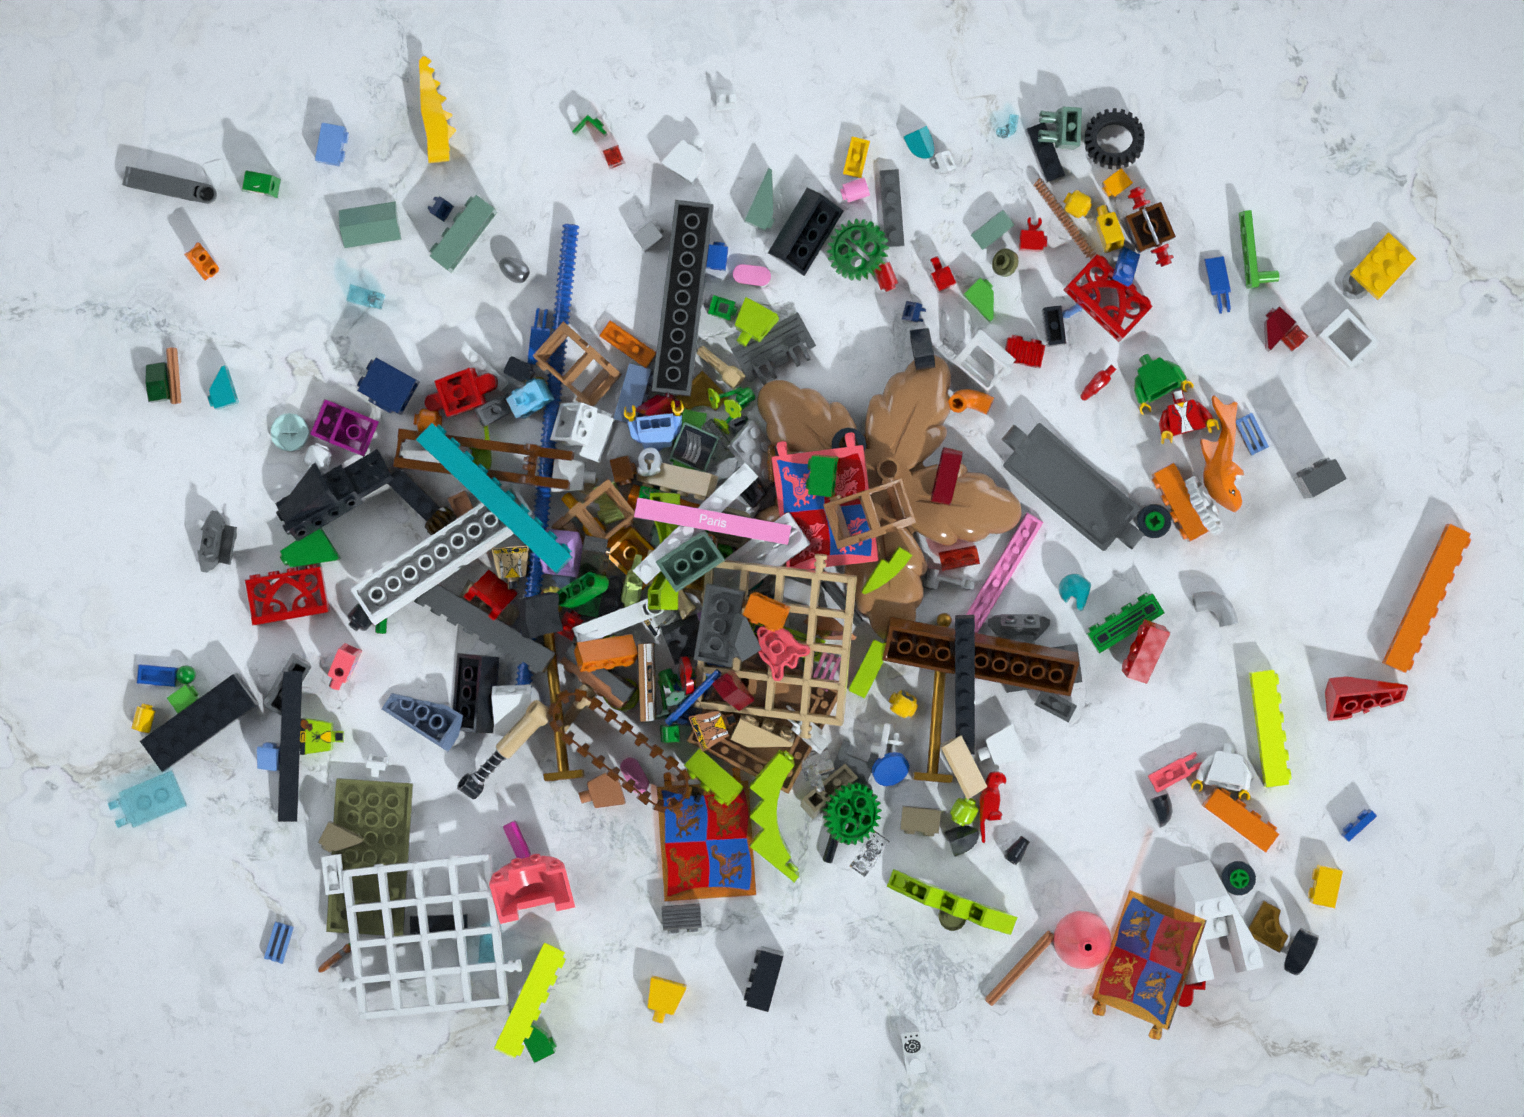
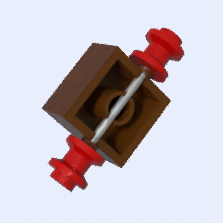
M1139 186L1130 190V195L1127 196L1128 199H1133L1135 203L1132 209L1136 210L1139 208V211L1127 215L1123 219L1138 254L1155 247L1150 252L1151 254H1156L1158 258L1155 262L1156 265L1160 264L1161 267L1172 263L1171 259L1174 256L1169 255L1167 252L1169 244H1162L1173 240L1176 235L1162 202L1146 207L1145 205L1150 204L1151 201L1146 200L1143 195L1146 189H1141Z

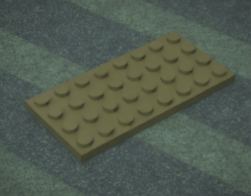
M336 778L333 822L365 838L362 843L338 851H331V855L341 854L343 870L373 867L375 864L408 863L413 783ZM408 870L387 872L390 901L406 899ZM378 873L352 876L355 904L381 902ZM344 893L329 894L326 932L349 933ZM405 907L391 908L394 936L404 935ZM382 909L356 912L359 934L385 936Z

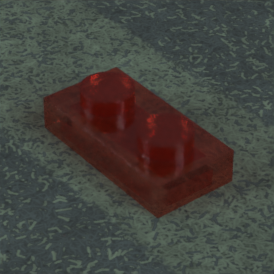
M976 545L938 552L942 571L980 564Z

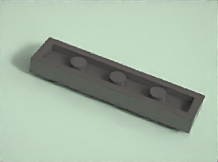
M899 169L880 170L884 237L888 240L885 245L888 247L905 246Z

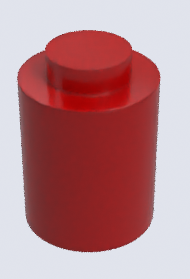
M887 262L879 265L881 271L875 269L874 272L880 290L889 292L896 289L895 285L898 284L891 263Z

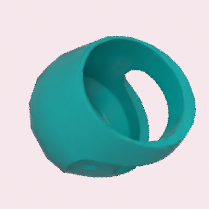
M1069 574L1059 584V595L1065 603H1068L1071 596L1075 597L1077 600V610L1083 611L1089 596L1091 582L1082 575Z

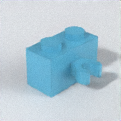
M536 378L527 381L526 386L513 390L511 392L512 395L506 398L516 419H526L554 400L545 380Z

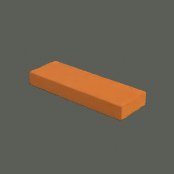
M612 321L607 323L599 335L644 368H647L656 356L654 350Z

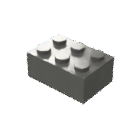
M1329 457L1322 458L1313 463L1314 467L1298 471L1296 473L1297 477L1293 478L1304 499L1313 498L1347 479L1337 460L1330 459Z

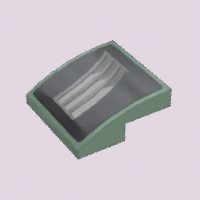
M684 422L669 458L698 471L706 472L720 438Z

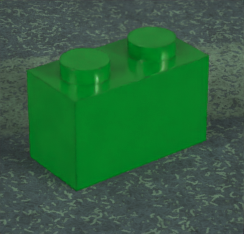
M815 454L809 458L808 470H810V478L806 480L808 495L826 497L835 495L838 457Z

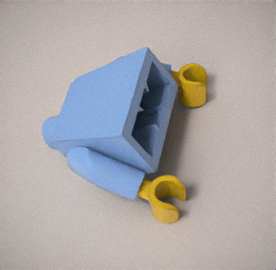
M674 400L671 402L675 415L672 413L636 417V419H634L636 413L635 406L632 405L633 412L631 413L627 412L625 406L624 416L629 419L627 423L631 438L638 443H642L644 449L651 447L661 451L663 448L672 446V441L678 437L682 429V415H680L684 410L682 401L680 400V406L677 408L675 407Z

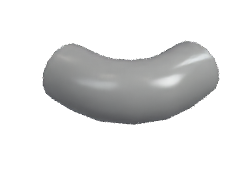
M1213 591L1192 594L1196 612L1213 611L1217 615L1220 627L1238 623L1232 603L1223 595Z

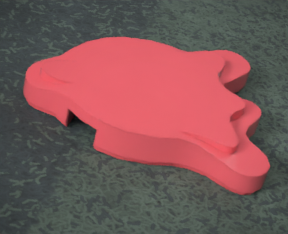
M761 626L757 630L758 642L762 649L758 653L762 660L770 666L774 681L783 679L785 665L793 669L797 666L799 657L810 654V647L797 642L794 636L784 628L773 632L767 630L765 626Z

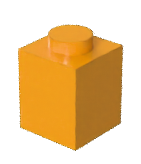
M1121 168L1102 182L1103 187L1101 189L1107 197L1111 196L1114 199L1133 182Z

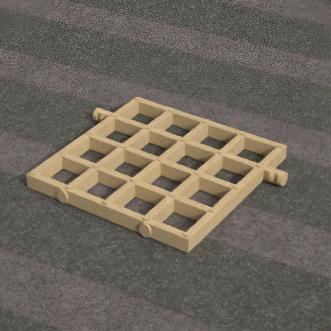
M815 554L816 562H814L816 570L725 560L717 565L716 568L741 570L739 590L745 591L741 615H743L749 600L750 572L776 575L774 600L783 603L785 576L812 579L810 606L783 603L791 607L789 611L791 613L809 615L807 641H796L800 644L808 645L811 651L809 655L805 656L804 676L784 674L783 679L780 681L773 680L770 666L768 667V672L742 669V661L738 658H734L733 668L708 665L707 662L698 661L695 669V675H697L696 689L705 681L706 673L712 674L718 669L724 675L733 669L740 680L741 678L767 681L765 707L747 705L738 711L727 702L705 700L704 693L695 701L694 707L802 721L799 737L805 739L811 738V722L842 726L845 715L857 575L824 572L826 567L825 560H827V555ZM714 568L705 573L704 590L701 594L703 601L706 584H713ZM821 580L848 583L845 610L818 607ZM817 616L844 619L842 645L815 642ZM814 651L841 654L839 681L812 678ZM776 682L803 685L800 711L774 708ZM811 687L838 690L836 716L809 713Z

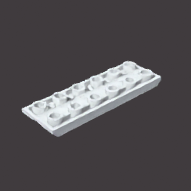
M788 512L774 522L791 525L788 545L752 538L725 560L782 566L811 543ZM714 567L713 584L739 589L741 570ZM750 572L748 591L770 574Z

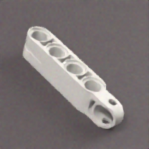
M648 599L572 629L577 637V642L596 640L658 616L664 610H648Z

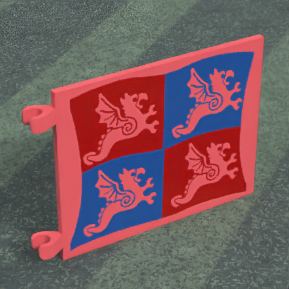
M853 432L845 434L847 447L787 455V443L785 441L777 443L779 456L772 457L779 515L782 517L789 512L811 543L786 562L787 567L806 570L816 569L814 566V562H816L815 554L827 555V560H825L826 567L879 561L876 537L838 549L823 504L829 503V498L832 497L808 495V489H806V480L810 478L808 460L815 454L838 457L834 496L841 495V498L869 489L863 445L855 446V434ZM859 498L840 504L850 536L870 530Z

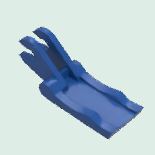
M1224 256L1204 259L1211 295H1216L1219 314H1222L1223 311L1220 294L1225 295L1226 310L1230 312L1231 306L1228 293L1231 292Z
M540 308L536 309L534 326H531L527 363L530 365H536L538 360L533 355L550 337L551 329L546 328L548 309L544 310L542 327H538Z

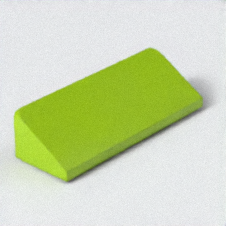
M873 639L848 691L865 699L884 662L882 661L881 652L883 643Z

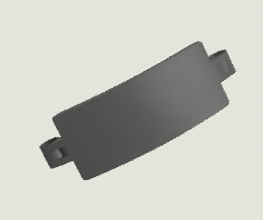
M1038 423L1028 435L1016 425H1013L1001 440L1014 451L1003 464V467L1099 549L1106 551L1117 538L1132 550L1142 539L1144 534L1129 523L1139 512L1140 507L1088 465L1041 423Z

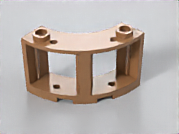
M564 321L533 355L538 360L536 363L538 367L543 371L548 369L577 395L576 401L593 407L622 376L614 366ZM570 337L585 353L562 376L546 361L565 339ZM594 359L603 369L582 392H579L572 383Z
M891 477L882 480L883 484L844 498H841V495L829 498V503L823 504L838 549L916 523L902 478L894 480ZM887 489L897 521L880 526L870 494ZM859 498L870 530L850 536L840 504Z
M609 479L583 499L585 503L582 504L581 501L577 503L564 517L562 516L551 526L553 530L579 532L571 520L576 516L580 519L597 541L591 546L579 532L583 545L581 561L584 559L586 561L590 560L596 555L594 551L621 528L624 527L626 530L634 523V510ZM603 493L608 495L625 517L621 523L607 534L586 509Z

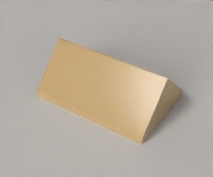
M962 736L941 743V749L966 798L969 799L985 789L987 785Z

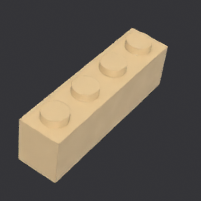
M645 459V462L648 464L647 470H650L651 463L654 461ZM661 463V471L654 476L648 475L644 477L638 474L637 481L643 483L642 486L653 489L654 486H658L660 491L671 493V490H675L677 494L685 497L693 494L695 499L705 501L706 498H709L715 492L718 476L666 463Z

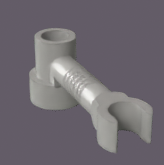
M928 568L926 579L923 580V587L937 590L938 583L954 585L968 590H973L975 584L973 581L938 575L939 570Z

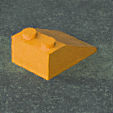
M633 525L626 530L624 527L621 528L600 546L604 555L625 575H627V572L632 567L635 554L642 555L643 561L648 556L649 550H655ZM643 582L641 590H643L650 583L648 582L647 584H645Z

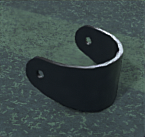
M1300 928L1287 952L1284 970L1293 975H1299L1311 959L1317 946L1319 935Z

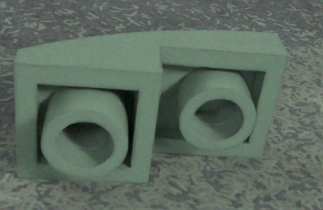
M1001 210L989 219L987 223L974 231L971 236L980 248L984 250L1015 224L1006 212Z

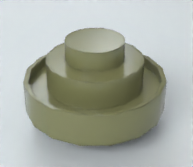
M1008 248L999 250L993 257V271L1001 277L1011 276L1018 267L1017 253Z
M942 910L939 911L940 924L949 931L959 930L966 923V919L952 916Z

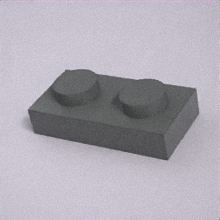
M508 393L474 410L483 427L513 413L506 400L509 397Z
M1044 691L1040 692L1034 705L1068 723L1077 705L1054 693Z

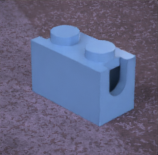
M328 123L321 124L315 156L317 163L340 167V163L344 162L345 151H343L344 143L347 144L349 132H346L347 129L344 126Z

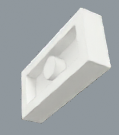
M341 854L321 856L325 894L344 893Z

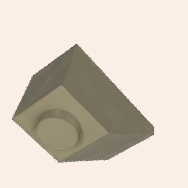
M329 821L318 843L322 845V849L331 852L332 850L338 851L362 843L365 838Z

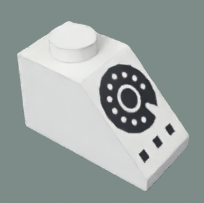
M920 1031L902 1033L901 1040L907 1075L926 1072Z

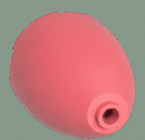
M1075 911L1059 921L1054 932L1053 944L1057 955L1067 965L1076 969H1090L1101 964L1108 956L1111 948V934L1106 923L1098 915L1087 911Z

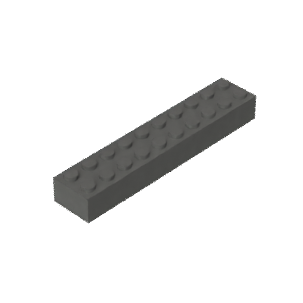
M675 200L652 392L691 397L714 204Z

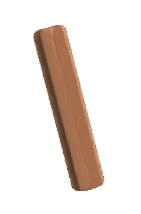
M171 347L166 349L170 403L180 404L181 390L177 348Z

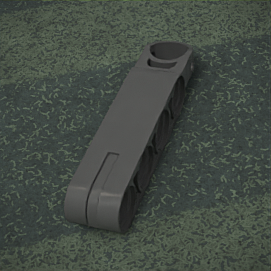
M126 166L122 182L123 186L204 204L213 203L217 198L216 189L209 184Z

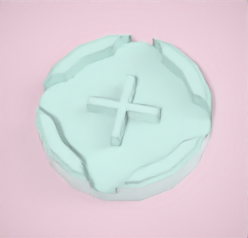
M283 414L273 422L271 438L278 448L284 451H296L302 448L308 441L309 427L306 421L299 415Z

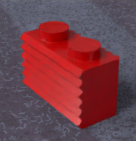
M1012 335V338L1008 337L1006 340L1005 351L1016 359L1013 363L1040 369L1046 345H1042L1041 340L1031 339L1029 342L1024 341L1022 336Z

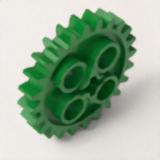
M855 219L853 224L848 220V226L841 224L842 230L835 229L837 235L830 236L834 241L828 243L832 247V249L827 250V253L832 255L828 260L833 262L831 267L836 269V273H842L843 278L849 277L853 281L856 277L858 281H861L862 276L868 279L869 273L875 276V269L881 271L879 264H885L882 258L888 257L884 252L889 249L887 245H884L888 240L883 237L885 233L879 231L880 227L878 225L874 226L872 221L867 224V221L863 219L860 224V221ZM861 233V237L858 240H854L855 235ZM846 239L853 242L870 260L867 261L846 242ZM874 245L873 251L868 252L869 246ZM848 247V252L842 255V250ZM861 259V264L855 267V262Z
M848 783L847 786L841 785V791L835 789L836 795H829L832 799L831 802H825L828 808H824L823 811L827 812V815L822 818L827 820L824 826L829 829L826 832L832 835L831 838L840 843L844 842L846 845H850V843L856 845L857 841L863 843V837L870 839L868 833H875L873 827H879L876 820L882 817L878 816L877 813L881 812L882 809L877 808V806L881 802L876 800L878 796L872 794L873 790L863 784Z

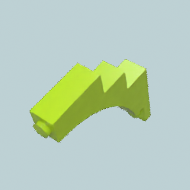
M779 749L750 783V789L762 798L750 812V818L762 827L750 842V847L795 883L799 878V869L792 862L787 863L791 858V851L781 835L777 818L779 793L788 773L794 767V757L789 752H783Z
M893 869L887 884L888 888L919 903L1008 935L1012 934L1018 918L1005 911L962 897Z

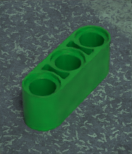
M591 572L581 576L557 591L559 594L558 605L572 609L581 606L607 589V577Z

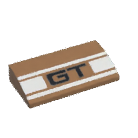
M639 643L640 721L657 720L655 643Z

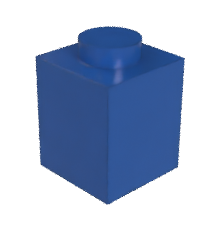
M714 242L713 245L709 244L707 269L726 271L729 248L725 246V243Z

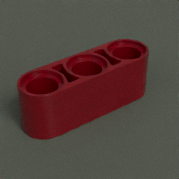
M943 447L931 494V502L951 505L963 451Z

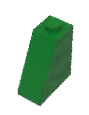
M322 528L280 550L282 554L280 556L281 561L285 566L289 565V567L332 562L341 559Z

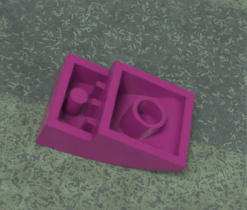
M324 399L309 434L364 457L379 421Z

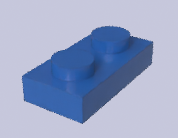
M1123 246L1119 252L1112 279L1129 287L1133 282L1140 254Z
M1370 809L1367 811L1363 810L1357 815L1358 819L1353 824L1350 822L1343 828L1344 832L1341 836L1350 842L1377 815Z

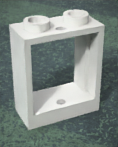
M1347 308L1316 336L1348 369L1352 367L1356 369L1364 361L1362 357L1373 353L1377 349L1376 344L1379 342ZM1346 319L1370 341L1352 360L1328 338Z
M980 330L953 362L985 390L989 391L993 386L997 388L1003 381L1002 375L1007 376L1012 371L1013 367L1011 365L1016 359ZM977 345L1002 366V369L995 377L969 356Z
M582 402L560 403L550 440L566 446L588 445L598 408Z
M603 410L600 413H596L588 445H583L580 456L600 463L615 423L611 413Z

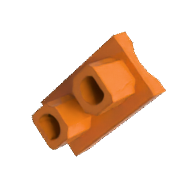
M199 242L184 254L205 281L219 271L218 265Z

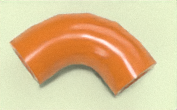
M961 389L952 394L948 403L950 409L957 413L969 408L987 415L993 404L994 397L977 390Z

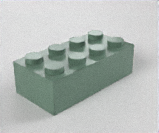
M477 195L474 198L471 196L464 205L466 206L465 210L462 213L459 212L454 217L453 221L455 223L453 226L445 229L441 235L443 239L439 244L436 242L429 251L431 252L430 257L450 273L453 272L498 213Z

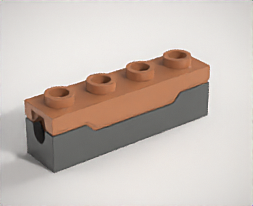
M578 642L573 643L560 661L564 665L563 668L567 672L577 675L581 683L591 686L595 694L601 697L604 696L612 707L619 709L625 707L638 688L614 669L603 668L596 669L593 672H580L574 655Z

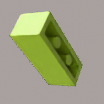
M700 748L684 765L691 779L694 780L696 778L700 781L699 786L707 793L710 790L715 795L713 798L721 805L725 803L729 806L743 790V786L707 754L702 752Z

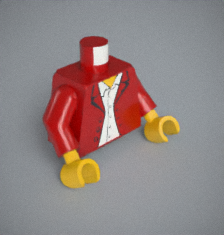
M1183 390L1172 393L1174 404L1166 406L1159 421L1161 444H1164V439L1166 438L1172 443L1173 436L1206 428V425L1209 433H1212V426H1216L1219 430L1218 421L1212 417L1209 410L1194 399L1185 401Z

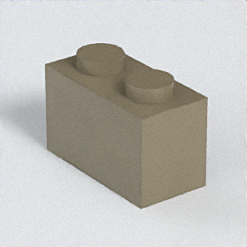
M902 805L900 830H904V834L915 835V831L923 832L924 836L934 837V833L939 834L941 810Z

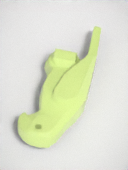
M635 554L632 567L627 572L620 598L623 608L640 602L643 581L633 570L641 563L642 555Z

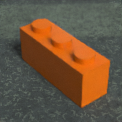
M630 634L578 642L574 655L580 672H593L596 669H612L616 666L623 665L627 667L635 664L638 652L633 636Z

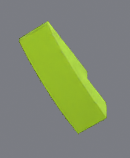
M898 546L888 562L881 558L861 592L867 594L886 584L907 564L912 554Z

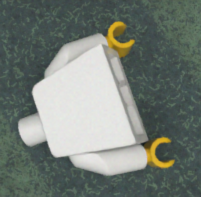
M1225 743L1223 752L1216 751L1214 755L1208 756L1200 765L1196 775L1197 780L1192 782L1191 788L1193 789L1194 784L1198 783L1201 785L1199 792L1202 791V781H1204L1206 785L1238 791L1237 797L1240 800L1241 795L1246 793V800H1249L1250 794L1247 790L1250 789L1251 772L1243 761V756L1234 754L1235 745Z

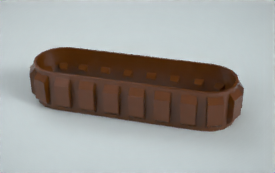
M575 688L574 693H569L566 689L556 695L558 700L555 703L550 702L548 714L552 715V721L548 723L553 732L559 731L562 734L560 739L569 746L572 743L577 745L578 747L575 751L584 758L587 755L593 758L591 763L601 770L602 767H605L608 770L606 775L616 782L619 778L623 781L621 787L629 793L637 792L636 798L644 805L650 802L653 804L652 809L665 813L666 809L671 808L674 812L683 807L682 802L685 798H690L692 787L688 786V780L691 777L686 768H678L679 762L670 755L665 758L662 755L664 750L655 743L650 746L647 743L649 738L641 732L633 733L631 731L633 726L626 720L619 722L616 719L618 714L612 709L608 708L605 711L601 707L603 702L593 696L590 699L586 696L587 691ZM575 695V701L581 702L582 698L587 699L590 702L589 709L592 711L596 708L606 714L603 720L607 723L611 720L615 721L621 726L619 730L621 734L624 735L628 731L636 738L635 745L639 747L643 743L651 749L649 755L653 759L657 755L666 761L664 767L667 770L674 767L680 773L676 778L678 782L682 780L684 782V787H679L678 793L682 794L678 800L675 797L671 798V804L664 806V800L658 799L655 804L648 799L651 795L649 791L646 790L643 793L633 787L636 781L632 778L625 781L618 775L620 769L617 766L611 770L603 763L605 760L604 756L599 755L596 758L588 752L590 745L586 742L582 746L573 740L575 734L572 731L565 734L559 728L563 723L561 719L555 720V713L560 714L561 708L557 707L558 703L561 700L564 704L568 703V696Z

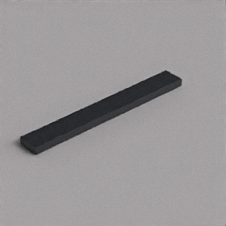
M302 670L282 671L278 822H297Z

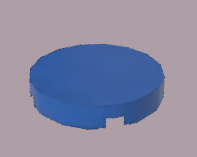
M898 752L885 754V757L882 759L878 758L872 766V775L879 785H895L908 774L909 762L902 753Z

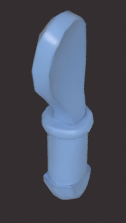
M1095 294L1089 295L1092 300L1096 299ZM1076 303V305L1063 311V318H1070V316L1077 312H1081L1082 308Z

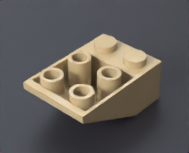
M741 713L733 730L731 740L746 747H792L795 733L789 727L775 725V722L769 718L762 719L758 715Z

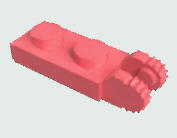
M1193 752L1183 758H1179L1149 774L1148 778L1155 791L1158 793L1199 769L1202 764L1201 762L1194 764L1190 768H1187L1185 762L1194 759L1197 753Z

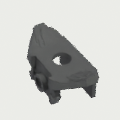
M212 510L201 528L203 530L200 550H197L200 570L206 573L214 569L219 563L231 565L234 556V543L237 538V527L226 525L218 511Z
M1000 614L989 618L988 626L1000 638L1035 644V641L1050 626V619L1038 614Z

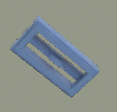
M1253 413L1236 420V426L1251 456L1269 447ZM1249 418H1250V420H1251V422H1252V424H1253V426H1254V428H1255V430H1256V432H1257V434H1258V436H1259V438H1260V440H1261V443H1262V445H1263V446H1261V447H1260V445H1259V443H1258V441H1257V439H1256V437H1255V435H1254V432H1253V430H1252V428H1251V426H1250V424H1249V422H1248V420H1247V419H1249ZM1241 422H1244L1257 449L1253 450Z
M275 922L264 959L283 964L293 933V926ZM278 927H281L273 956H271L270 953ZM285 929H289L281 956L277 958Z

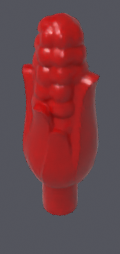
M1111 364L1105 371L1101 370L1096 373L1089 384L1085 386L1080 398L1086 401L1093 395H1096L1110 382V376L1117 369Z

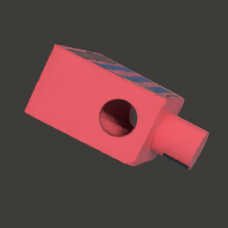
M346 643L338 649L328 672V676L332 678L329 687L339 690L342 683H346L350 679L362 650Z

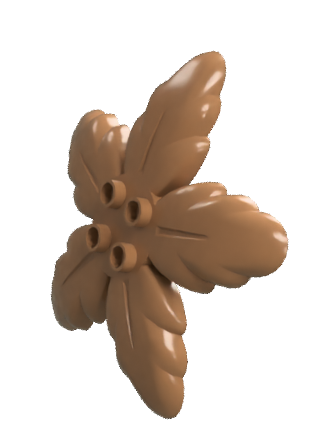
M934 355L935 368L916 370L913 360L905 371L891 376L883 394H877L871 398L866 413L865 433L863 436L866 441L864 455L869 489L882 485V480L891 477L894 480L902 478L916 523L876 537L879 561L882 558L888 562L898 546L912 554L907 564L886 584L872 592L863 594L861 590L879 561L844 565V574L857 575L855 592L857 609L861 614L869 618L872 629L882 639L885 638L889 617L916 621V609L921 605L924 597V589L920 577L926 573L927 563L919 545L912 536L915 531L934 542L950 546L955 544L957 539L978 542L985 539L989 534L1005 533L1014 528L1021 517L1020 502L1012 492L996 486L994 480L986 474L968 472L967 467L963 463L960 464L951 505L931 502L938 464L925 467L923 461L931 456L945 440L947 430L943 423L951 410L948 403L950 399L948 391L951 384L950 369L947 363ZM774 380L765 384L759 391L757 406L761 417L767 423V437L776 447L778 442L785 441L787 443V455L832 449V438L836 432L847 427L857 429L851 415L840 402H831L829 404L823 395L815 389H800L791 382ZM887 489L870 494L880 526L897 521ZM777 495L774 498L775 505L763 509L756 514L754 519L775 522L780 518Z

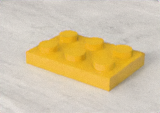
M1388 232L1354 268L1350 275L1376 300H1379L1417 258Z

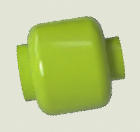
M958 798L950 810L951 819L961 826L971 824L979 811L975 805L976 801L972 798Z

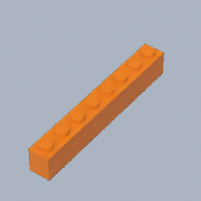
M1452 524L1445 525L1382 661L1383 664L1403 673L1411 670L1414 664L1412 659L1415 653H1419L1423 643H1421L1423 635L1426 636L1430 630L1429 622L1431 618L1434 619L1439 610L1437 605L1439 601H1443L1447 593L1445 588L1448 583L1452 582L1455 576L1453 571L1456 566L1460 565L1463 559L1461 555L1463 549H1467L1471 542V538H1469L1471 533Z

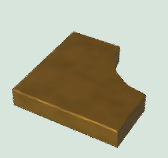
M702 370L692 381L691 397L677 395L676 399L678 401L681 400L687 410L697 406L712 408L708 398V388L713 389L718 395L724 392ZM729 397L720 398V402L717 403L718 408L713 410L717 411Z
M1263 900L1249 926V930L1255 940L1280 953L1289 937L1283 932L1279 924L1281 910Z

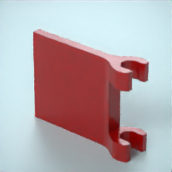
M488 569L469 588L464 597L471 601L475 595L493 609L488 617L494 621L518 595V592L514 589H508V584Z

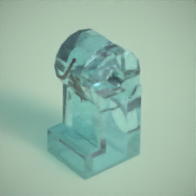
M350 284L346 301L382 310L385 294Z

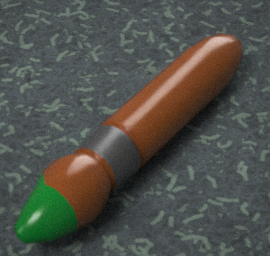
M346 944L343 949L325 961L318 968V972L326 971L347 953H350L351 944Z

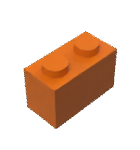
M758 592L750 594L743 616L747 617L749 622L754 624L761 623L765 625L767 630L775 632L783 628L791 607Z

